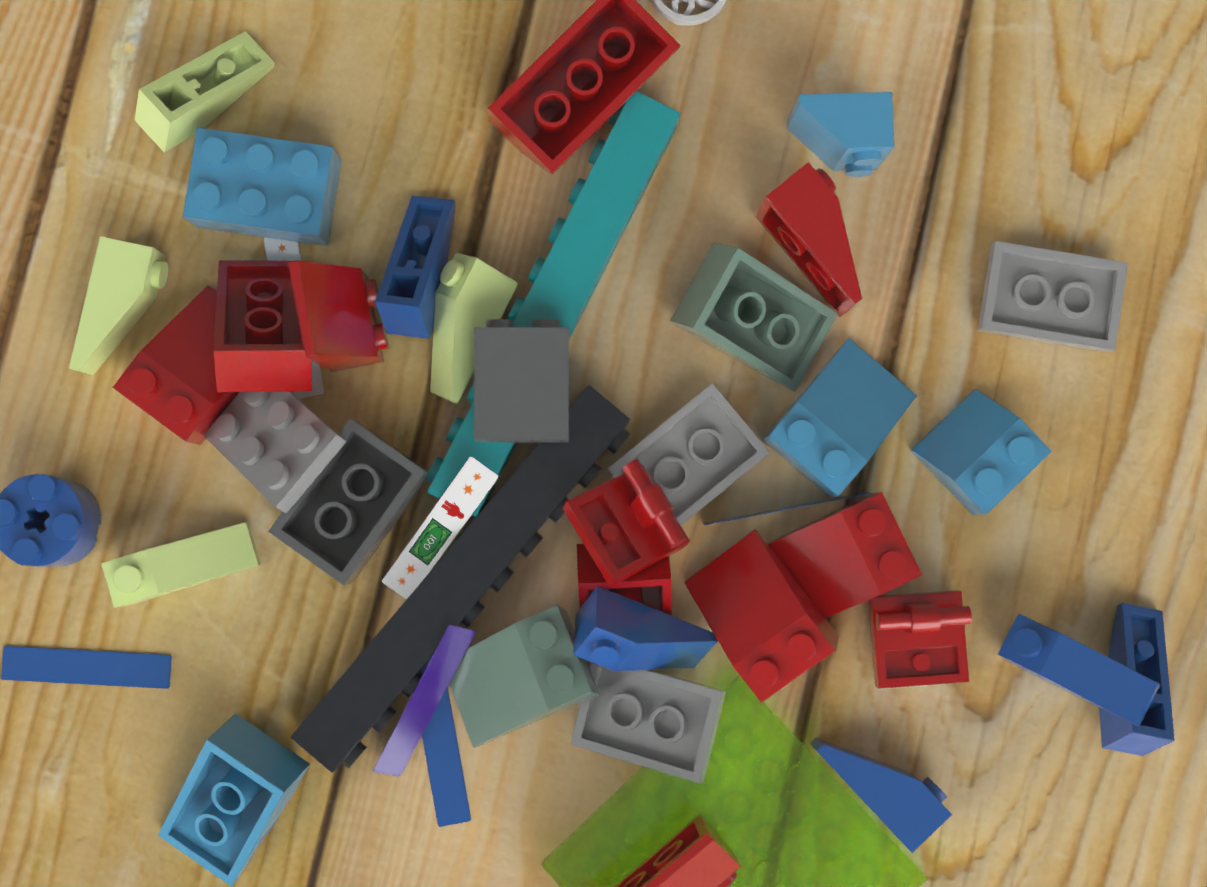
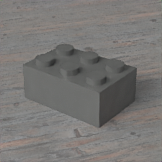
M349 418L338 433L347 442L287 514L282 511L268 531L342 585L352 584L426 482V476L429 472L352 418Z

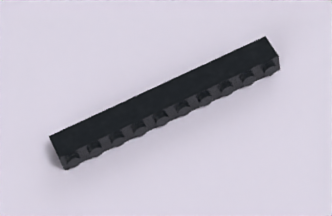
M588 385L569 407V443H539L290 738L331 773L342 763L350 768L367 748L361 742L372 728L379 733L396 714L397 711L391 705L399 695L403 693L409 698L413 694L423 675L420 672L421 669L432 658L447 627L450 624L459 626L460 623H463L468 628L485 608L479 602L480 599L490 588L498 592L514 574V571L508 567L519 553L526 558L544 538L538 533L539 529L549 518L557 523L565 513L562 508L566 501L569 500L567 496L577 484H580L585 489L602 469L596 462L608 449L615 454L628 439L631 433L625 427L630 423L631 419L592 386Z

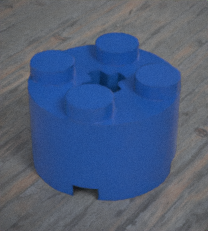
M32 474L18 478L0 493V550L8 558L20 565L59 567L74 564L88 555L96 544L97 539L95 538L102 518L100 506L94 495L85 486L73 480L45 474Z

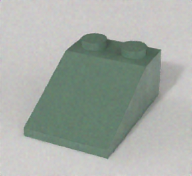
M713 243L670 321L710 346L782 386L795 391L838 313L740 248Z
M558 605L516 622L467 649L449 685L473 748L600 695L587 661L573 655L575 631L565 609Z

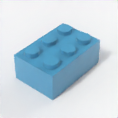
M197 127L183 217L197 228L329 246L342 160L331 146Z

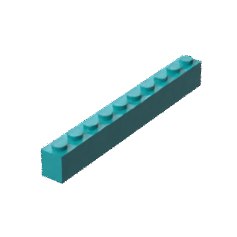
M636 91L609 118L608 124L612 125L613 128L606 141L599 138L588 160V163L594 166L587 179L579 178L574 185L568 202L573 204V207L567 219L559 217L553 226L548 238V242L552 243L553 246L546 260L538 257L528 277V281L533 283L526 299L519 296L509 313L507 320H513L514 327H532V321L538 319L559 320L560 327H569L570 340L679 125L680 112ZM473 383L467 396V401L471 402L472 405L465 419L458 416L454 421L446 438V441L452 444L444 459L440 457L435 459L425 481L431 483L427 492L440 499L468 459L473 457L496 473L498 479L471 514L477 517L486 506L517 443H478L474 440Z

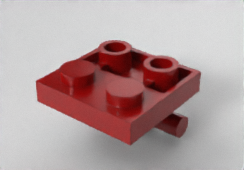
M638 459L626 464L622 468L623 474L566 501L562 508L609 587L678 552L690 543L688 536L672 512L674 507L661 486L653 482Z
M962 591L882 595L868 601L875 687L881 689L969 682L965 625L971 624L972 613L969 606H963Z

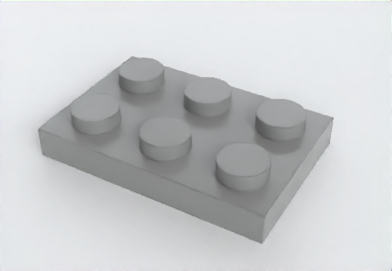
M994 241L990 245L977 331L1108 353L1115 351L1128 263Z
M712 383L611 465L608 470L615 478L624 473L622 468L626 464L638 459L653 482L661 486L674 507L672 510L680 525H682L770 452Z
M239 392L203 435L277 509L286 514L347 442L292 392Z
M591 662L590 671L600 695L580 704L570 744L689 781L703 783L726 691L653 670L613 671Z

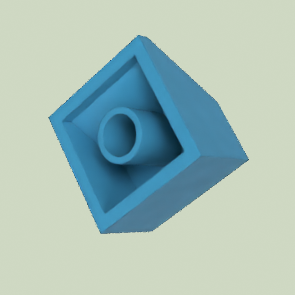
M892 92L799 94L787 119V129L832 171H845V175L849 177L871 175L872 170H877L894 148Z
M977 389L973 390L910 450L972 515H986L1052 452L1021 418Z

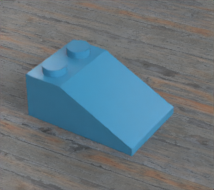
M848 338L762 440L827 496L837 497L869 461L917 395Z
M235 713L206 740L158 836L232 887L288 804L310 763Z

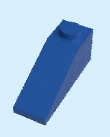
M422 196L411 197L375 300L387 334L430 339L434 327L435 293L441 283V272L448 261L456 208L454 200Z
M597 586L576 613L573 655L613 671L695 668L718 640L713 632Z
M1121 603L1116 609L1108 658L1159 683L1160 686L1139 727L1099 707L1101 743L1103 749L1144 756L1175 741L1163 611Z
M1019 613L998 652L999 656L1012 665L1138 727L1160 686L1159 683Z
M817 737L810 743L912 853L952 815L942 804L947 796L929 777L921 782L910 772Z

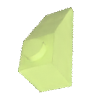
M245 31L140 88L135 121L165 153L196 135L197 127L205 128L270 72L274 68L275 62Z
M100 236L70 360V370L88 375L96 373L156 300L159 288L162 289L165 286L169 270L168 263L165 262L166 255L153 247Z
M455 253L453 259L443 268L440 276L441 283L435 293L430 392L458 404L474 372L475 327H486V320L501 319L518 283L478 258Z
M244 522L101 563L113 606L117 608L140 603L260 565L249 524Z

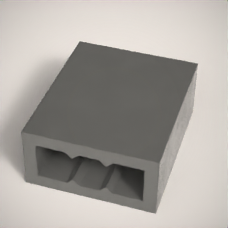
M491 319L486 320V327H475L474 440L476 442L569 443V327H560V321L554 319L533 320L532 327H514L513 320Z

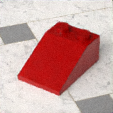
M807 162L765 196L755 217L832 310L838 313L837 316L840 318L862 299L839 198L834 193L836 186L821 168L815 170Z
M219 260L213 350L217 392L312 391V360L308 359L305 355L288 262L291 261Z
M299 260L288 262L306 357L331 372L384 362L382 350L389 349V343L383 323L377 324L374 307L376 306L375 300L379 291L376 280H369L367 274L361 268Z
M209 285L140 350L112 387L182 440L198 445L203 443L206 439L203 435L239 393L217 392L213 351L217 291Z
M882 492L869 494L767 543L825 618L881 596L922 576Z
M756 529L684 582L732 666L761 703L836 651L839 635Z

